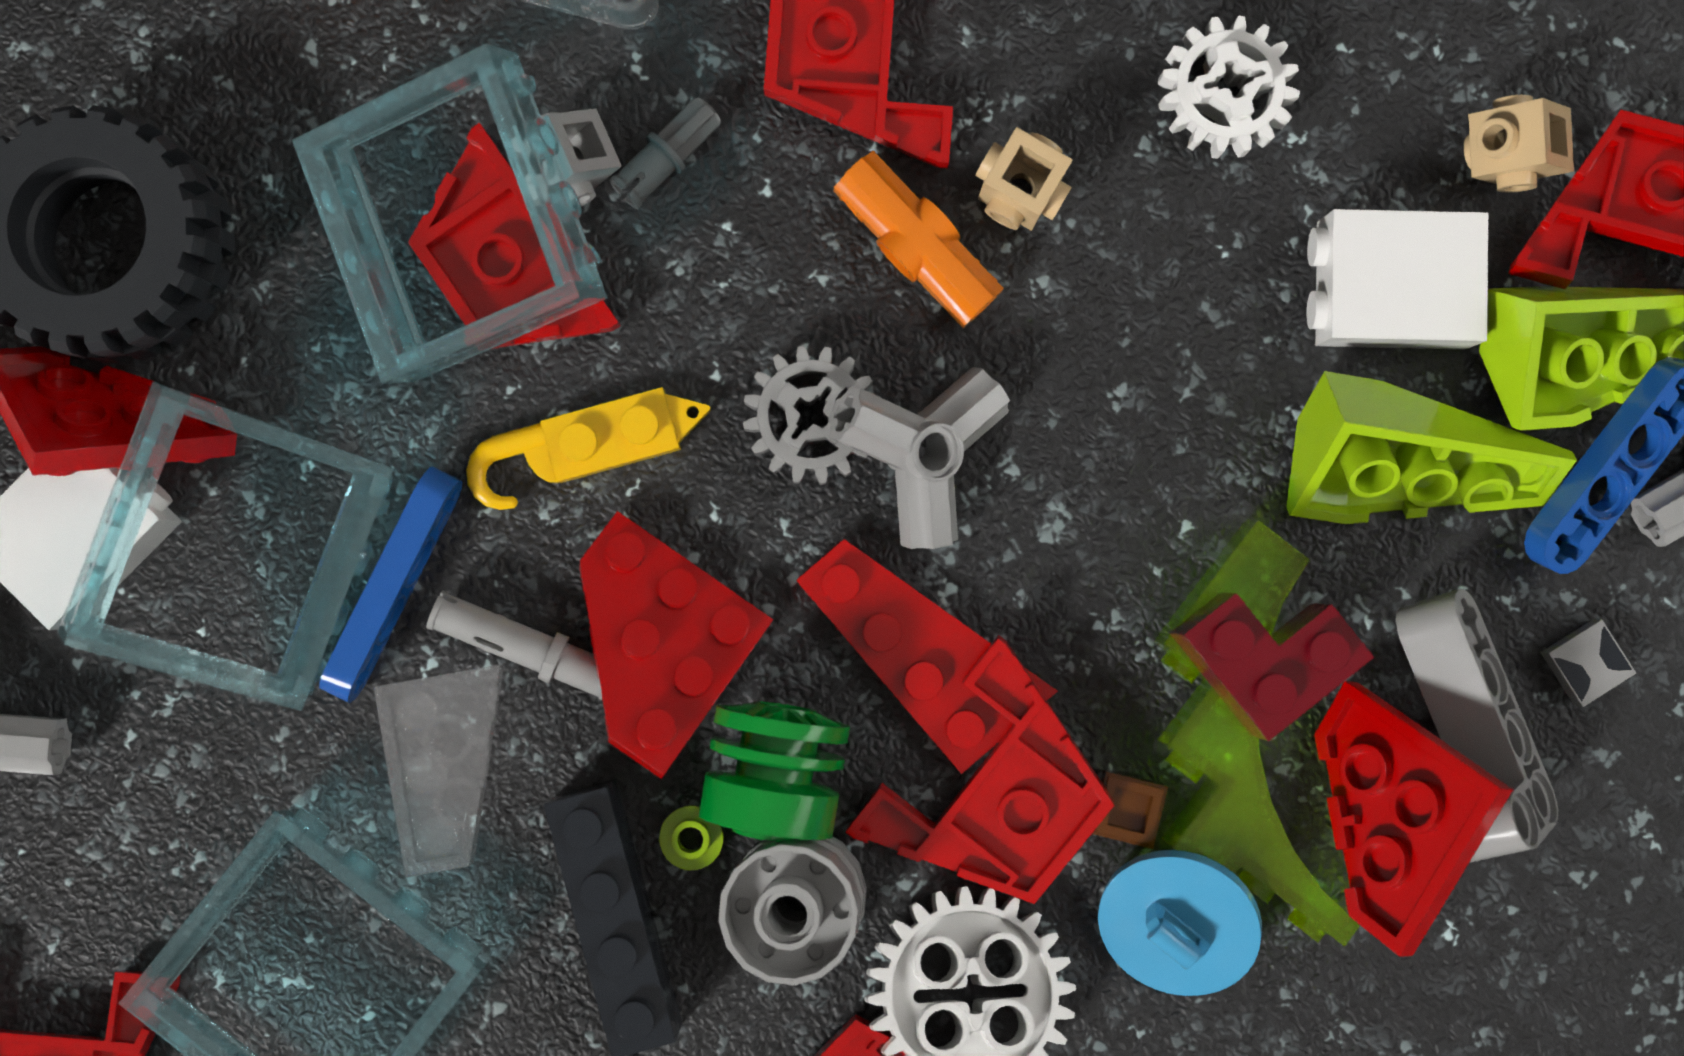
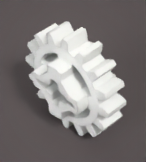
M1238 16L1230 30H1224L1219 17H1213L1206 26L1205 37L1199 30L1192 27L1182 39L1185 48L1173 46L1166 57V61L1173 68L1163 70L1158 78V85L1171 89L1172 92L1165 95L1158 105L1160 111L1175 110L1178 115L1169 127L1172 134L1180 132L1185 128L1192 133L1187 148L1193 151L1205 140L1211 143L1212 158L1218 159L1224 153L1227 145L1232 144L1237 157H1244L1251 150L1252 139L1256 144L1264 148L1275 137L1271 127L1282 130L1290 121L1292 116L1283 107L1291 106L1299 98L1300 91L1286 86V82L1291 80L1299 69L1297 64H1281L1279 58L1288 48V44L1285 41L1276 43L1272 47L1265 42L1269 26L1263 24L1253 35L1246 32L1244 16ZM1205 55L1206 61L1203 64L1205 75L1197 76L1194 81L1188 82L1192 64L1198 58ZM1221 78H1224L1227 87L1237 86L1238 89L1242 88L1234 98L1230 89L1215 87ZM1268 93L1267 102L1262 114L1252 121L1251 115L1255 112L1252 100ZM1200 112L1216 121L1217 124L1206 119Z

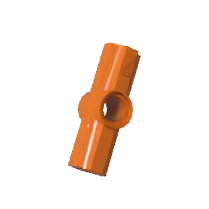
M874 151L860 158L834 186V192L840 200L878 238L876 243L887 259L907 279L912 282L918 280L962 328L974 320L1004 290L997 282L998 280L959 242L961 239L960 234L947 216L929 199L925 197L919 199Z

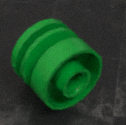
M753 701L738 705L718 704L716 706L714 723L741 730L742 734L741 737L713 736L710 749L724 756L737 759L736 770H715L705 774L699 817L707 822L731 828L736 834L755 839L776 842L792 839H831L833 837L839 793L826 786L812 782L813 772L843 770L845 758L837 754L818 750L817 747L818 743L847 744L850 725L833 721L813 709L782 703Z

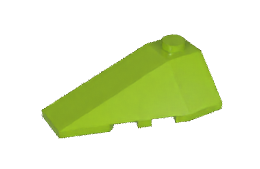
M1545 286L1488 289L1487 341L1480 344L1479 353L1511 427L1517 430L1574 427L1592 419L1591 412L1613 402L1623 404L1649 369L1658 361L1667 357L1684 360V289L1567 287L1566 289Z
M1324 371L1297 419L1286 507L1289 516L1341 524L1368 522L1370 513L1403 510L1405 518L1409 519L1427 517L1428 508L1463 504L1469 513L1545 506L1577 459L1570 450L1390 383Z

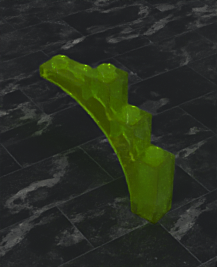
M1259 520L1244 522L1153 641L1167 652L1160 661L1170 670L1191 684L1197 676L1202 679V682L1157 739L1172 751L1165 761L1195 784L1203 775L1207 778L1162 839L1176 850L1196 853L1215 860L1234 874L1241 867L1243 870L1238 877L1252 893L1267 904L1276 894L1294 908L1287 919L1318 943L1325 934H1328L1345 947L1360 925L1349 917L1321 889L1293 850L1271 802L1259 751V738L1248 733L1170 634L1173 629L1217 594L1237 593L1268 633L1272 635L1283 602L1310 559Z

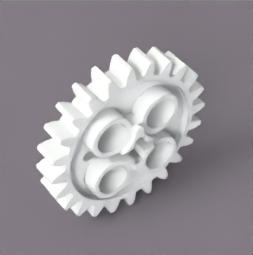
M959 887L957 889L955 906L950 905L942 891L932 893L933 912L928 913L917 902L910 904L909 910L914 924L909 927L900 921L892 920L889 926L899 940L895 946L887 943H876L874 947L882 956L888 959L886 967L868 968L866 972L873 979L882 982V991L865 996V1002L876 1006H883L884 1011L883 1015L869 1024L870 1029L873 1031L890 1030L892 1037L881 1048L882 1054L890 1056L903 1051L905 1056H1049L1043 1049L1047 1041L1065 1045L1067 1039L1054 1028L1056 1019H1072L1075 1015L1070 1009L1058 1005L1059 996L1076 990L1075 984L1058 981L1056 972L1071 963L1070 958L1050 957L1048 950L1059 938L1058 934L1046 933L1037 936L1034 931L1042 915L1039 912H1032L1021 920L1016 918L1020 901L1016 897L1008 898L1000 909L996 908L995 890L990 888L983 890L977 904H973L968 887ZM996 940H1002L1007 943L1012 949L1014 956L1010 971L1000 977L991 974L985 963L986 950ZM934 943L944 946L951 958V967L947 975L937 981L927 978L922 972L920 964L921 955L924 950ZM968 975H970L972 984L990 987L1023 984L1026 988V993L1021 997L977 998L973 1000L972 1011H970L968 1003L957 1000L917 1003L913 998L917 990L958 989L966 987ZM1008 1006L1017 1015L1018 1030L1012 1039L999 1043L991 1035L990 1019L997 1009ZM946 1010L954 1019L956 1026L955 1034L946 1045L933 1047L926 1039L925 1023L935 1011Z

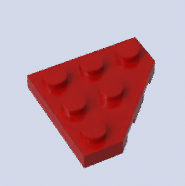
M41 346L0 349V414L33 476L45 474L68 476L77 471L107 468L130 470L147 464L178 461L200 463L209 458L235 456L237 433L213 400L190 393L184 402L155 393V381L109 366H105L100 370V374L70 365V355Z
M617 511L580 559L579 570L582 588L585 594L608 742L662 779L771 625L773 619Z
M1344 681L1314 736L1319 760L1326 761L1333 796L1326 798L1336 850H1343L1350 888L1344 889L1349 917L1399 957L1413 956L1513 789L1360 683Z

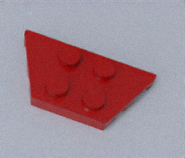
M480 122L473 126L466 137L469 141L453 172L451 174L447 172L435 193L433 208L429 213L422 216L408 243L481 348L487 350L615 331L621 324L539 207H531L521 182Z

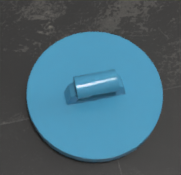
M1161 850L1133 858L1111 876L1103 891L1099 905V930L1103 943L1112 958L1134 979L1161 992L1182 996H1199L1226 989L1239 981L1250 970L1260 949L1262 920L1254 896L1243 881L1231 870L1215 860L1196 853L1179 850Z

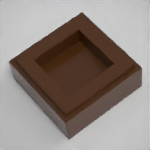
M1103 770L1101 782L1113 798L1115 806L1092 834L1153 849L1168 787L1164 784Z

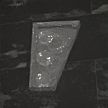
M504 664L374 687L405 877L467 867L474 863Z

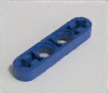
M1667 357L1658 361L1649 369L1532 521L1524 541L1525 552L1530 560L1559 574H1568L1577 570L1586 562L1684 435L1683 359ZM1654 412L1661 414V416L1654 415ZM1645 425V442L1636 453L1630 455L1628 448L1630 437L1638 427ZM1605 476L1607 479L1606 492L1597 504L1590 506L1588 498L1590 489L1599 478ZM1577 513L1582 515L1583 517L1581 520H1579L1577 518H1574V514ZM1558 537L1562 541L1560 546L1555 543Z
M433 466L420 478L325 666L319 682L320 689L348 703L353 702L360 694L458 501L463 484L460 479Z

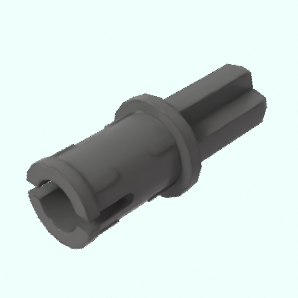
M699 97L694 98L658 134L648 133L645 136L648 144L616 175L609 179L614 190L620 195L636 178H640L641 181L624 199L630 206L639 209L643 205L642 203L674 171L681 174L686 169L683 162L720 127L721 119L714 108Z

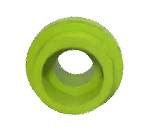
M697 805L683 806L673 811L666 818L660 830L659 841L664 856L671 864L683 870H699L707 867L718 857L723 846L724 833L722 826L700 818V806ZM688 827L698 829L703 836L702 846L695 850L683 847L679 839L680 832Z

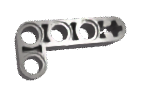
M1458 589L1400 607L1396 613L1397 632L1441 740L1513 789L1470 862L1537 848L1558 821L1556 796L1474 599L1466 590Z

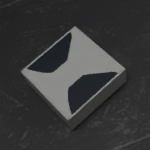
M1592 619L1540 652L1573 705L1578 707L1588 705L1636 674L1602 619Z

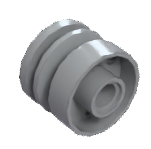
M834 837L825 840L792 839L781 842L762 840L735 867L721 893L718 921L727 949L743 969L769 983L799 985L822 978L843 961L864 916L867 886L860 863L845 844ZM783 896H793L799 899L805 906L806 911H796L790 908Z

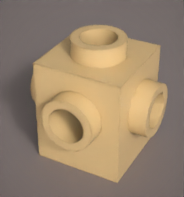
M1511 95L1495 99L1492 102L1493 109L1468 114L1469 134L1464 141V156L1468 167L1471 169L1472 178L1497 184L1498 192L1508 193L1534 189L1537 187L1538 178L1574 172L1571 108L1545 98L1533 100V97L1530 95Z
M1016 127L1005 147L994 142L975 175L984 180L978 200L987 204L984 210L985 213L1001 225L1017 230L1021 224L1032 231L1041 214L1050 220L1054 219L1072 187L1061 180L1068 170L1072 159L1062 154V149L1045 136L1033 132L1028 134ZM1014 179L1026 180L1031 186V195L1010 182Z

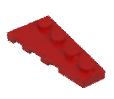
M845 539L842 540L796 580L961 774L1000 742L1014 723L962 684L965 676L991 643ZM1026 669L1046 700L1058 692Z

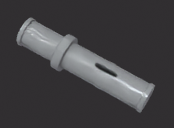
M441 591L429 615L426 625L427 629L439 631L478 647L483 651L539 672L538 679L550 684L552 679H556L595 695L602 700L594 654L569 644V636L557 632L555 637L549 636L508 619L503 615L496 614L452 596L447 591Z

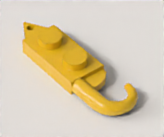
M661 387L545 419L537 424L494 435L481 442L469 457L466 468L467 484L474 497L486 507L497 510L512 509L518 504L516 497L500 496L488 487L486 472L493 462L524 453L529 466L538 477L549 483H564L681 450L680 442L708 415L711 408L706 404L668 395L665 393L664 388ZM692 407L699 410V414L695 418L688 417V410Z

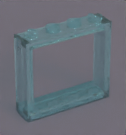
M484 44L292 140L382 384L416 382L608 298L596 265L602 261L593 246L587 243L578 219L582 214L579 198L572 186L564 180L556 159V155L559 152L556 136L550 125L541 118L532 93L536 90L534 77L525 74L516 52ZM482 85L555 286L425 343L353 148Z
M153 381L57 632L64 645L302 711L308 694L312 695L317 680L320 681L325 669L326 660L322 659L330 635L337 636L347 619L349 601L344 598L353 575L360 576L369 561L372 542L367 538L375 517L382 516L390 505L391 501L386 498L393 482L390 480L394 468ZM183 414L352 473L351 480L277 674L103 624Z
M300 808L296 814L290 810H278L273 812L118 1004L185 1056H258L170 986L287 841H290L456 971L391 1056H417L487 964L477 957L482 948L470 936L454 926H451L445 932L429 920L426 916L432 909L420 897L402 886L395 893L379 881L376 876L380 873L381 869L370 858L353 847H350L344 853L329 842L326 836L331 830L316 816L303 808Z

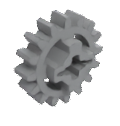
M799 346L797 348L796 363L789 365L779 354L773 357L777 371L773 377L757 371L754 378L763 389L761 396L745 395L744 398L745 405L757 410V417L744 421L743 426L747 432H760L762 438L751 448L756 456L765 454L768 451L774 454L769 466V470L772 473L776 474L787 464L793 467V483L800 484L806 471H815L819 484L823 485L827 483L828 468L835 466L846 477L851 474L850 465L847 460L851 454L865 460L869 456L829 438L831 428L828 419L836 400L842 397L845 390L847 391L850 386H856L867 391L873 381L870 376L860 377L857 380L850 376L855 365V360L851 357L844 360L838 367L831 364V348L824 347L818 360H810L805 346ZM803 375L825 376L817 386L797 389L789 383L790 380ZM827 393H830L825 399L826 405L823 409V417L828 424L823 429L813 424L807 431L803 430L798 438L794 440L799 433V426L802 421L797 408L801 404L811 408L817 401L821 402ZM772 402L786 413L788 427L781 435L779 441L774 437L770 427L769 415ZM827 442L832 447L838 449L829 455L819 458L798 456L810 444Z

